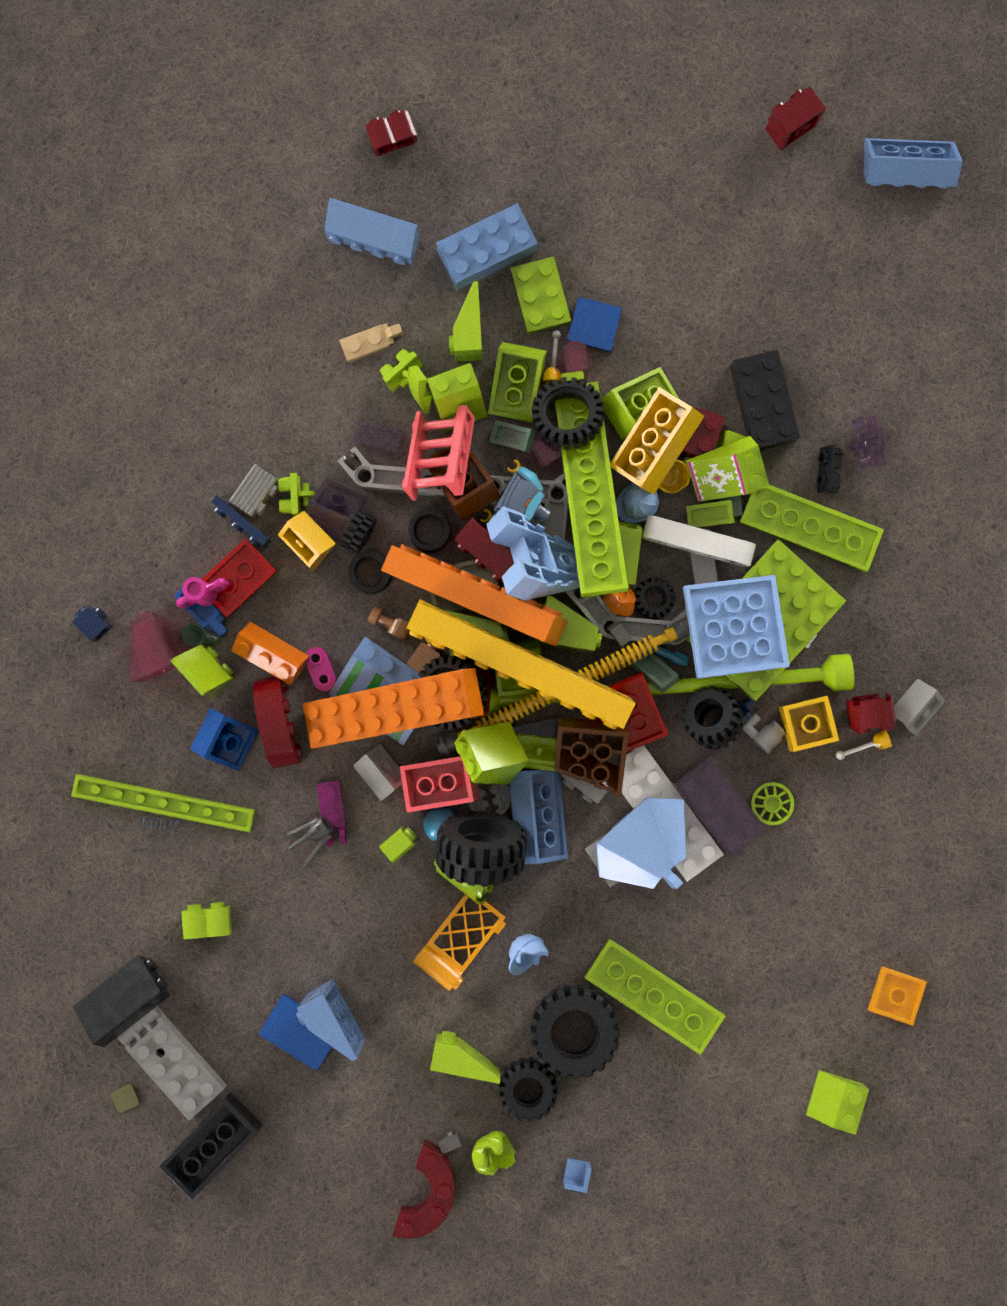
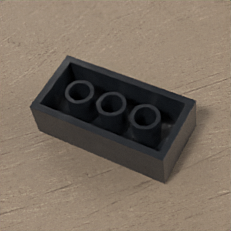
M778 350L733 360L730 370L747 437H752L759 446L760 451L795 443L800 436Z
M230 1092L166 1157L159 1168L193 1200L259 1132L263 1124Z

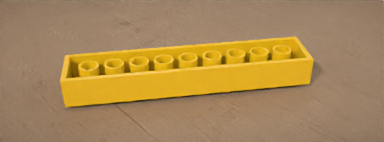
M421 599L407 625L410 635L421 640L423 637L431 639V644L442 650L446 646L453 650V655L466 660L467 657L474 659L475 665L485 670L491 667L496 670V675L504 679L515 678L518 685L528 690L534 687L538 689L541 696L547 699L558 698L561 705L571 710L577 707L584 716L590 719L601 718L604 725L616 730L617 726L624 729L636 704L627 695Z

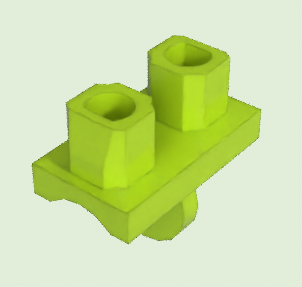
M402 349L396 356L399 362L398 365L393 368L390 364H385L380 369L383 380L392 392H395L400 386L404 388L409 383L408 370L410 366L417 365L419 369L423 366L413 351L409 353Z
M290 473V477L278 479L279 491L291 492V499L279 500V511L281 513L292 514L295 517L301 513V498L303 499V506H310V498L316 497L315 491H309V483H302L301 491L300 476H297V473Z

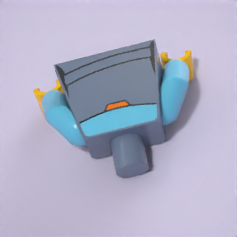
M514 460L513 462L517 467L513 470L509 467L507 468L512 477L495 505L493 512L488 509L483 510V512L489 514L486 520L480 519L485 524L503 506L527 516L526 521L529 523L533 516L545 523L551 513V510L540 504L545 494L537 475L529 469L522 467L518 460Z

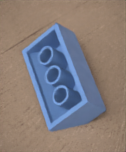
M865 138L864 177L866 183L873 186L892 184L896 187H903L904 185H914L919 188L937 186L942 189L957 187L963 160L955 142Z
M333 198L329 199L324 232L331 243L337 245L345 243L350 245V248L360 252L364 249L370 251L372 255L378 258L390 257L393 258L395 263L401 265L406 263L412 264L420 241L417 224Z
M540 769L520 771L510 783L513 821H517L522 826L527 836L525 864H540L568 859L560 773Z

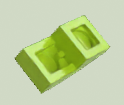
M417 365L410 366L408 370L410 391L423 412L428 414L432 395L426 388L427 379Z

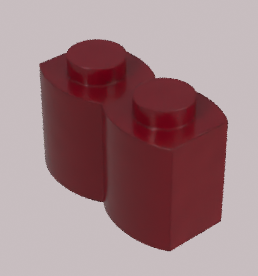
M396 110L387 118H373L369 121V124L365 125L375 156H382L418 142L417 134L408 111Z

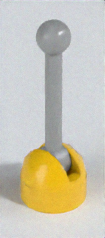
M559 331L552 333L554 341L551 367L547 368L543 375V383H548L549 385H552V380L557 379L558 384L561 383V372L555 368L558 339L561 337Z

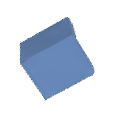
M567 1158L563 1177L565 1189L587 1193L591 1175L590 1162Z

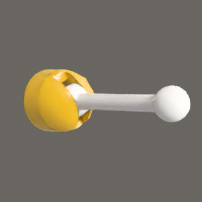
M883 730L874 735L872 742L844 752L838 751L836 758L842 760L849 754L872 746L878 749H887L892 747L891 740L887 731Z

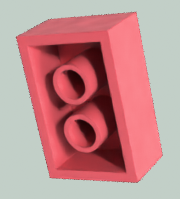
M461 756L400 766L407 812L480 801L478 783L472 782L465 770Z

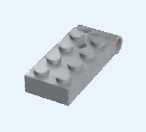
M158 1006L117 1037L128 1053L188 1121L227 1086ZM162 1048L165 1054H160L158 1049Z

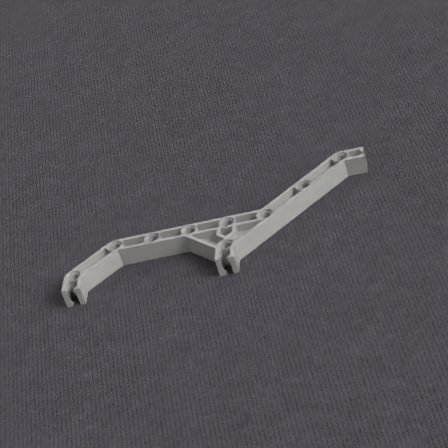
M356 447L350 450L352 453L350 456L352 458L357 456L362 465L355 471H352L346 465L345 460L347 458L345 456L338 460L340 466L361 489L407 494L402 487V480L405 478L406 472L405 467L369 464ZM422 469L420 479L433 477L429 470ZM369 472L371 479L368 482H361L359 478L362 473ZM563 473L554 481L539 480L545 494L540 504L551 510V513L545 523L539 519L535 520L534 517L530 523L534 526L540 524L545 527V533L552 537L558 535L565 540L568 496L567 488L562 484L565 481V473ZM489 475L494 483L499 486L498 492L501 496L511 477ZM439 486L418 489V495L445 497ZM553 490H561L563 497L560 500L553 499L551 496ZM498 498L497 500H495L494 502L490 503V505H491L493 508H494L495 505L497 504L499 498ZM575 589L564 591L583 616L599 627L598 633H601L602 638L607 640L615 639L612 634L604 631V624L606 622L614 623L619 621L632 639L629 642L640 640L643 643L642 638L645 637L649 641L648 635L655 638L663 634L664 630L672 627L671 624L687 615L685 609L672 621L616 616L606 606L599 595L579 599L574 594ZM688 637L672 642L667 641L661 645H678Z

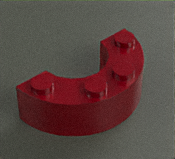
M275 676L255 680L253 685L258 728L267 759L273 769L300 764V758H303L301 745H297L294 739V724L289 722L288 713H291L289 700L286 699V691H289V684Z
M424 1139L415 1169L421 1171L427 1177L431 1192L427 1199L418 1205L411 1207L401 1206L394 1226L393 1237L412 1239L427 1235L444 1222L452 1208L455 1194V1174L452 1164L447 1155L442 1154L441 1149L436 1144Z

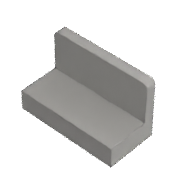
M917 679L895 704V717L912 734L917 736L945 703V700L938 690Z
M381 744L370 750L353 765L381 801L402 785L400 768Z

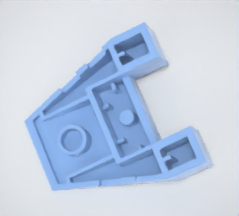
M504 506L486 524L491 541L509 547L514 564L502 576L507 595L522 600H530L580 588L574 545L558 535L550 536L544 532L545 527L537 524L534 526L526 521L527 516Z

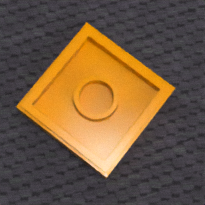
M881 966L868 1010L913 1026L927 981Z

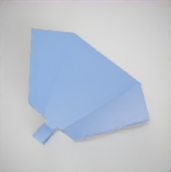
M645 798L630 813L626 814L596 844L599 877L651 889L663 877L672 889H678L683 882L671 869L686 858L684 799Z

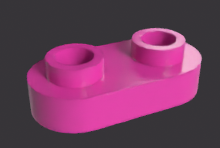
M310 648L306 652L309 655L306 665L312 681L317 689L329 691L336 683L337 678L328 654L322 648ZM315 654L320 656V660L317 663L312 661V657ZM323 675L328 677L326 684H322L320 681Z

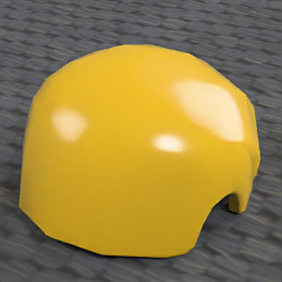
M676 460L658 488L664 493L673 494L688 486L690 474L687 465L681 460Z

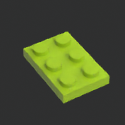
M554 256L510 268L527 334L571 323Z

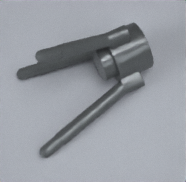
M317 816L312 821L286 833V836L289 837L309 828L307 834L288 847L290 851L310 837L314 840L321 839L302 865L303 869L307 868L325 842L332 837L330 833L333 831V827L323 816L320 818Z

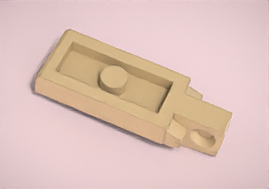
M386 323L340 339L339 341L347 362H351L389 348V345L394 344L393 339L402 336L403 331L400 324L388 327Z

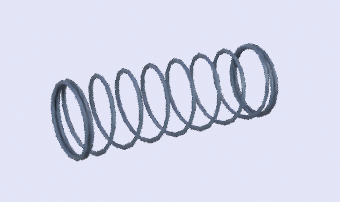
M144 817L142 821L143 829H145V827L147 829L148 820L146 817ZM176 819V821H175V823H174L175 827L173 826V831H174V828H175V831H178V826H177V830H176V825H177V823L179 824V820H177V819Z

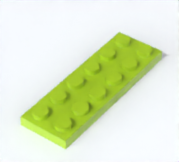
M771 485L750 493L739 522L863 572H868L884 531L882 528Z
M610 938L584 976L585 979L700 1055L726 1017L725 1014Z

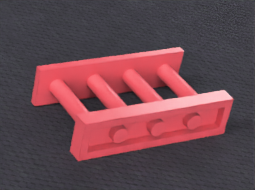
M467 405L458 406L456 416L452 419L428 422L421 411L416 412L415 421L412 424L413 433L405 478L402 480L403 490L412 501L417 500L419 488L446 485L454 496L463 495L475 417ZM454 428L451 437L427 440L428 431ZM451 447L450 454L446 457L424 459L425 450ZM448 466L447 473L444 476L420 479L422 469Z

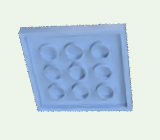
M775 575L686 585L683 587L697 679L780 669L790 666Z

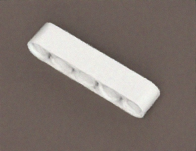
M651 515L647 517L642 535L643 539L742 567L751 566L756 544Z

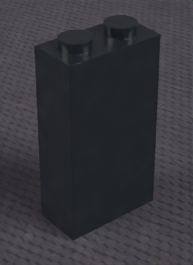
M137 955L72 1006L92 1044L101 1047L107 1046L170 996L166 989L168 984L156 972L157 965L151 958Z

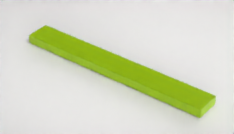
M81 774L75 775L71 797L245 832L252 831L256 812L255 809Z

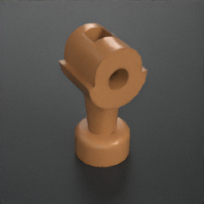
M375 606L367 622L372 625L380 623L388 628V633L404 641L409 632V629H407L409 622L400 618L393 619L383 615V610Z

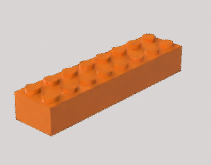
M403 544L400 545V548L391 546L381 569L385 573L556 647L568 622L561 618L563 614L545 605L540 609L542 604L531 599L520 600L519 598L507 595L503 587L501 589L498 585Z
M475 668L456 670L302 703L311 749L484 715Z

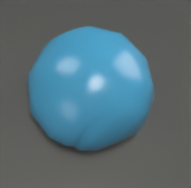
M447 806L430 810L423 820V827L427 836L433 841H437L439 826L449 817H455L457 815L456 811Z

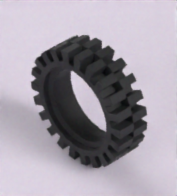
M562 377V383L558 384L557 379L552 380L551 387L548 383L545 384L544 392L540 389L537 392L538 398L534 397L532 417L535 431L539 433L541 440L545 438L546 444L549 446L553 442L554 448L557 449L560 448V445H564V450H569V445H574V449H578L579 443L582 442L585 446L588 444L589 438L593 441L596 438V433H600L601 425L603 426L604 421L603 401L600 398V393L597 390L594 391L592 384L586 386L585 380L581 379L580 383H577V378L572 377L571 382H567V377ZM572 397L584 402L589 409L587 420L581 426L571 430L559 429L553 426L547 418V411L558 399Z
M457 656L439 657L431 660V663H426L423 666L425 670L418 673V676L424 678L447 671L475 668L481 701L488 700V695H483V691L488 690L487 685L482 686V681L486 680L485 676L478 675L481 670L479 667H473L474 662L466 661ZM480 716L432 726H439V729L443 730L463 728L474 723V719H478Z

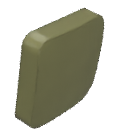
M131 1083L111 1092L112 1100L119 1113L129 1110L140 1103L134 1086Z

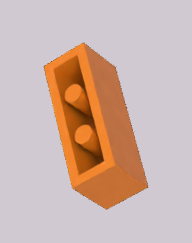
M249 622L238 633L231 649L232 652L289 685L302 673L309 655L252 622Z

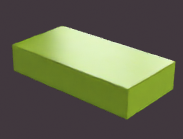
M732 500L686 506L688 525L705 528L735 523Z

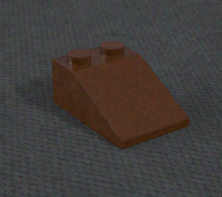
M445 447L427 459L446 457L450 454L451 447ZM471 449L463 495L454 496L446 485L439 486L461 521L501 497L494 481ZM448 466L428 468L433 477L444 476L447 473Z

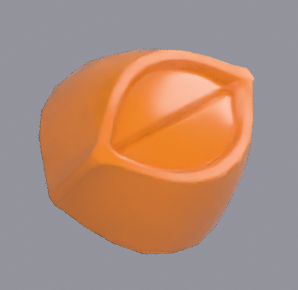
M628 587V592L605 594L603 596L604 603L614 614L627 617L633 614L636 597L630 587Z

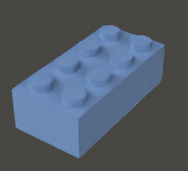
M517 203L437 242L436 246L437 252L456 290H459L473 283V281H478L537 252L538 243Z

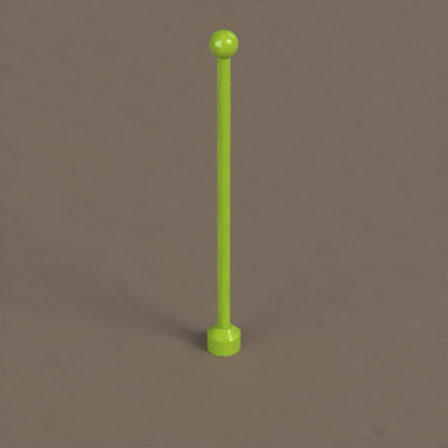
M830 655L819 668L784 670L771 685L822 681L833 692L853 690L854 668L851 655ZM726 676L679 679L664 693H661L651 683L647 682L652 695L702 691L701 688L707 687L710 690L711 686H716L718 690L720 687L723 689L738 688ZM491 688L489 714L493 716V712L498 713L499 709L505 706L509 707V704L515 707V701L521 704L519 699L522 698L525 702V696L531 699V693L498 697V692ZM555 698L556 702L550 700L551 704L561 703L558 698Z

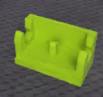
M517 733V738L529 760L524 768L554 771L556 738Z

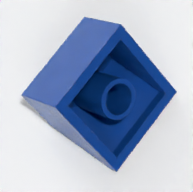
M210 708L190 749L203 758L239 771L259 730L225 713Z

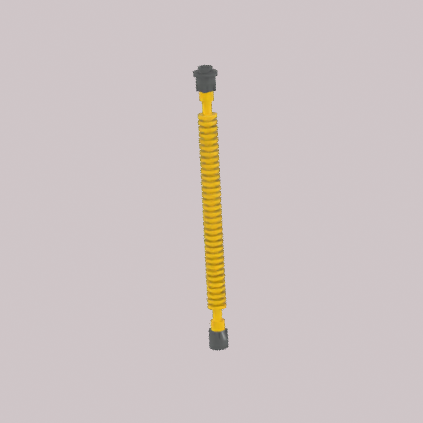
M687 617L671 624L672 627L664 630L663 634L655 638L648 635L649 641L644 637L642 638L643 643L640 640L636 641L638 646L632 643V649L629 645L626 646L627 651L624 648L620 649L622 654L616 651V657L613 653L610 654L611 659L608 656L604 657L606 662L600 659V665L597 661L594 662L595 667L590 664V670L584 667V673L581 669L578 670L579 674L590 679L595 678L598 681V675L604 678L603 673L605 672L609 676V670L615 673L614 667L619 671L621 670L619 665L625 668V662L629 666L632 664L631 659L635 663L637 662L636 657L641 660V654L645 658L648 656L647 651L650 655L653 654L652 649L657 652V646L667 641L672 642L676 639L681 640L690 636ZM537 690L535 691L537 696L531 693V699L525 696V702L521 698L519 699L521 704L515 701V707L509 704V710L505 706L503 707L505 712L499 709V715L496 712L492 713L493 718L490 714L487 715L489 720H486L484 716L482 717L483 723L478 719L476 720L478 725L470 729L504 723L507 720L513 723V717L516 721L519 720L517 716L519 714L521 718H524L523 712L528 716L530 715L529 709L534 713L533 707L536 706L537 710H540L539 705L541 704L543 708L546 707L544 703L546 701L550 705V699L541 696ZM465 729L457 733L454 731L444 737H438L439 742L436 745L441 755L446 754L447 757H450L451 753L456 751L454 742Z

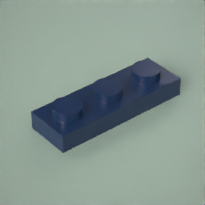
M218 495L212 499L211 502L216 506L213 510L222 518H225L226 515L233 520L231 525L240 533L245 530L250 535L248 540L255 546L259 547L262 545L267 548L272 542Z

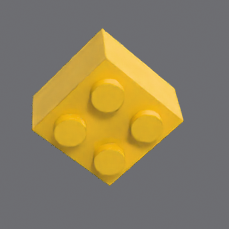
M821 696L778 707L790 752L839 741L828 696Z

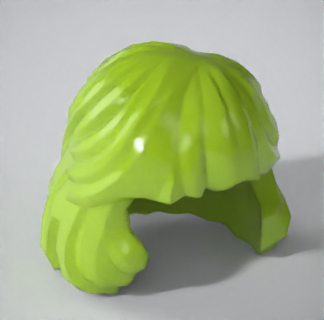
M493 1131L478 1139L472 1151L473 1165L481 1174L494 1175L499 1168L508 1169L515 1164L514 1157L516 1151L504 1132Z

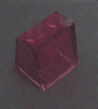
M149 611L137 614L136 619L130 622V681L142 684L176 669L171 660L179 654L163 617L153 612L149 613Z

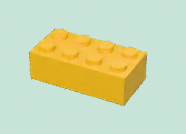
M659 387L611 461L610 467L654 495L701 423L704 415Z

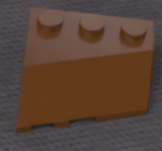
M558 717L554 771L576 780H583L593 784L594 787L610 791L615 796L621 798L629 736L627 723L624 729L617 726L616 730L598 720Z

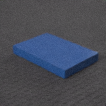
M283 994L260 1030L259 1035L317 1071L332 1046L309 1031L306 1025H301L296 1015V1012H298L297 1007L300 1003Z

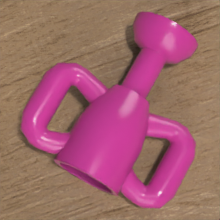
M198 577L188 578L182 588L185 596L177 599L176 605L182 609H186L196 603L201 606H211L217 599V593L229 587V581L225 578H219L208 584Z

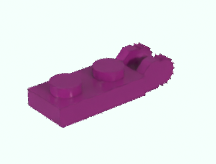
M340 780L317 783L321 816L325 817L333 828L339 827L341 845L347 844L346 818ZM333 836L326 841L327 847L333 846Z

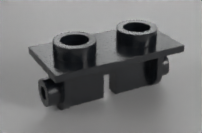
M835 445L820 448L817 493L828 491V493L836 494L838 489H840L841 473L834 472V469H841L843 452H841V448L835 447Z

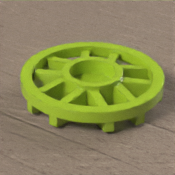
M775 782L765 783L759 786L753 793L751 809L755 817L762 823L779 825L787 821L792 815L794 798L790 790L784 785ZM768 786H772L773 794L771 795L768 794ZM776 786L784 791L777 795ZM764 789L765 797L757 794ZM787 793L789 799L781 801L780 797ZM755 799H763V804H755ZM790 802L789 811L785 809L782 805ZM755 807L763 808L760 815H758ZM780 809L787 814L783 818L778 813ZM766 811L770 812L767 820L762 819ZM773 814L778 817V821H771Z

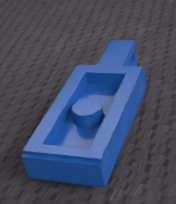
M182 588L174 595L176 599L185 596ZM196 603L186 608L202 628L209 633L215 630L222 638L229 633L228 629L221 623L225 618L214 604L206 607Z

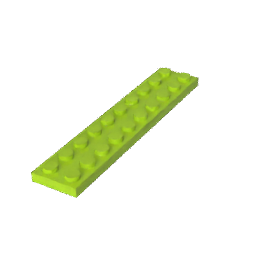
M598 381L586 383V386L592 384L594 391L597 390L599 392ZM565 397L555 401L559 429L571 430L581 426L587 420L589 409L581 400ZM603 421L600 433H596V438L593 441L589 438L587 445L584 446L581 442L578 449H574V445H569V450H564V445H561L581 598L628 592Z

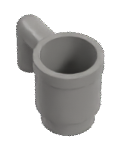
M756 713L742 726L743 731L766 754H769L786 734L784 729L775 721L765 725L758 732L754 726L761 718Z

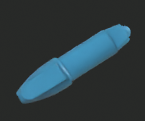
M657 646V652L652 649L654 654L669 660L671 663L680 666L688 665L689 657L677 651L673 653L661 646Z

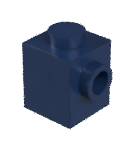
M87 606L80 608L74 615L76 618L72 621L90 641L96 643L113 627L105 619L107 617L105 612L99 607Z

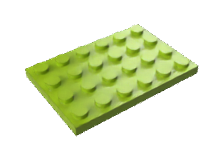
M778 539L742 579L775 575L790 664L841 608L846 600ZM688 636L686 640L691 644L690 636ZM785 668L725 676L755 702Z

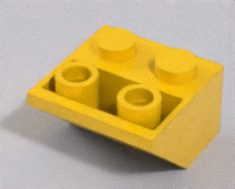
M305 511L288 520L278 534L312 572L317 569L336 544Z

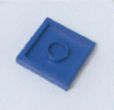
M578 297L567 342L611 353L622 308Z

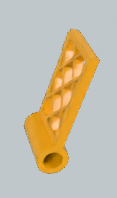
M467 895L463 896L413 960L414 964L448 991L451 988L456 990L464 980L461 975L493 933L499 934L506 925L503 921L506 917L486 901L483 906L489 910H482L481 905L478 904L479 911L465 912V902L469 898ZM462 907L463 913H457ZM492 912L499 917L493 926H483L482 913ZM479 914L481 927L467 929L466 915ZM463 916L465 929L451 931L450 921L452 918ZM448 925L449 931L442 932ZM484 929H490L488 933L485 935ZM481 930V942L469 945L468 931ZM465 932L467 945L453 947L452 933ZM449 934L450 948L441 949L434 944L439 935ZM476 947L470 955V948ZM467 948L468 959L461 965L454 959V950ZM450 950H451V955H452V957L449 956V955H448L446 952H444V951H450Z

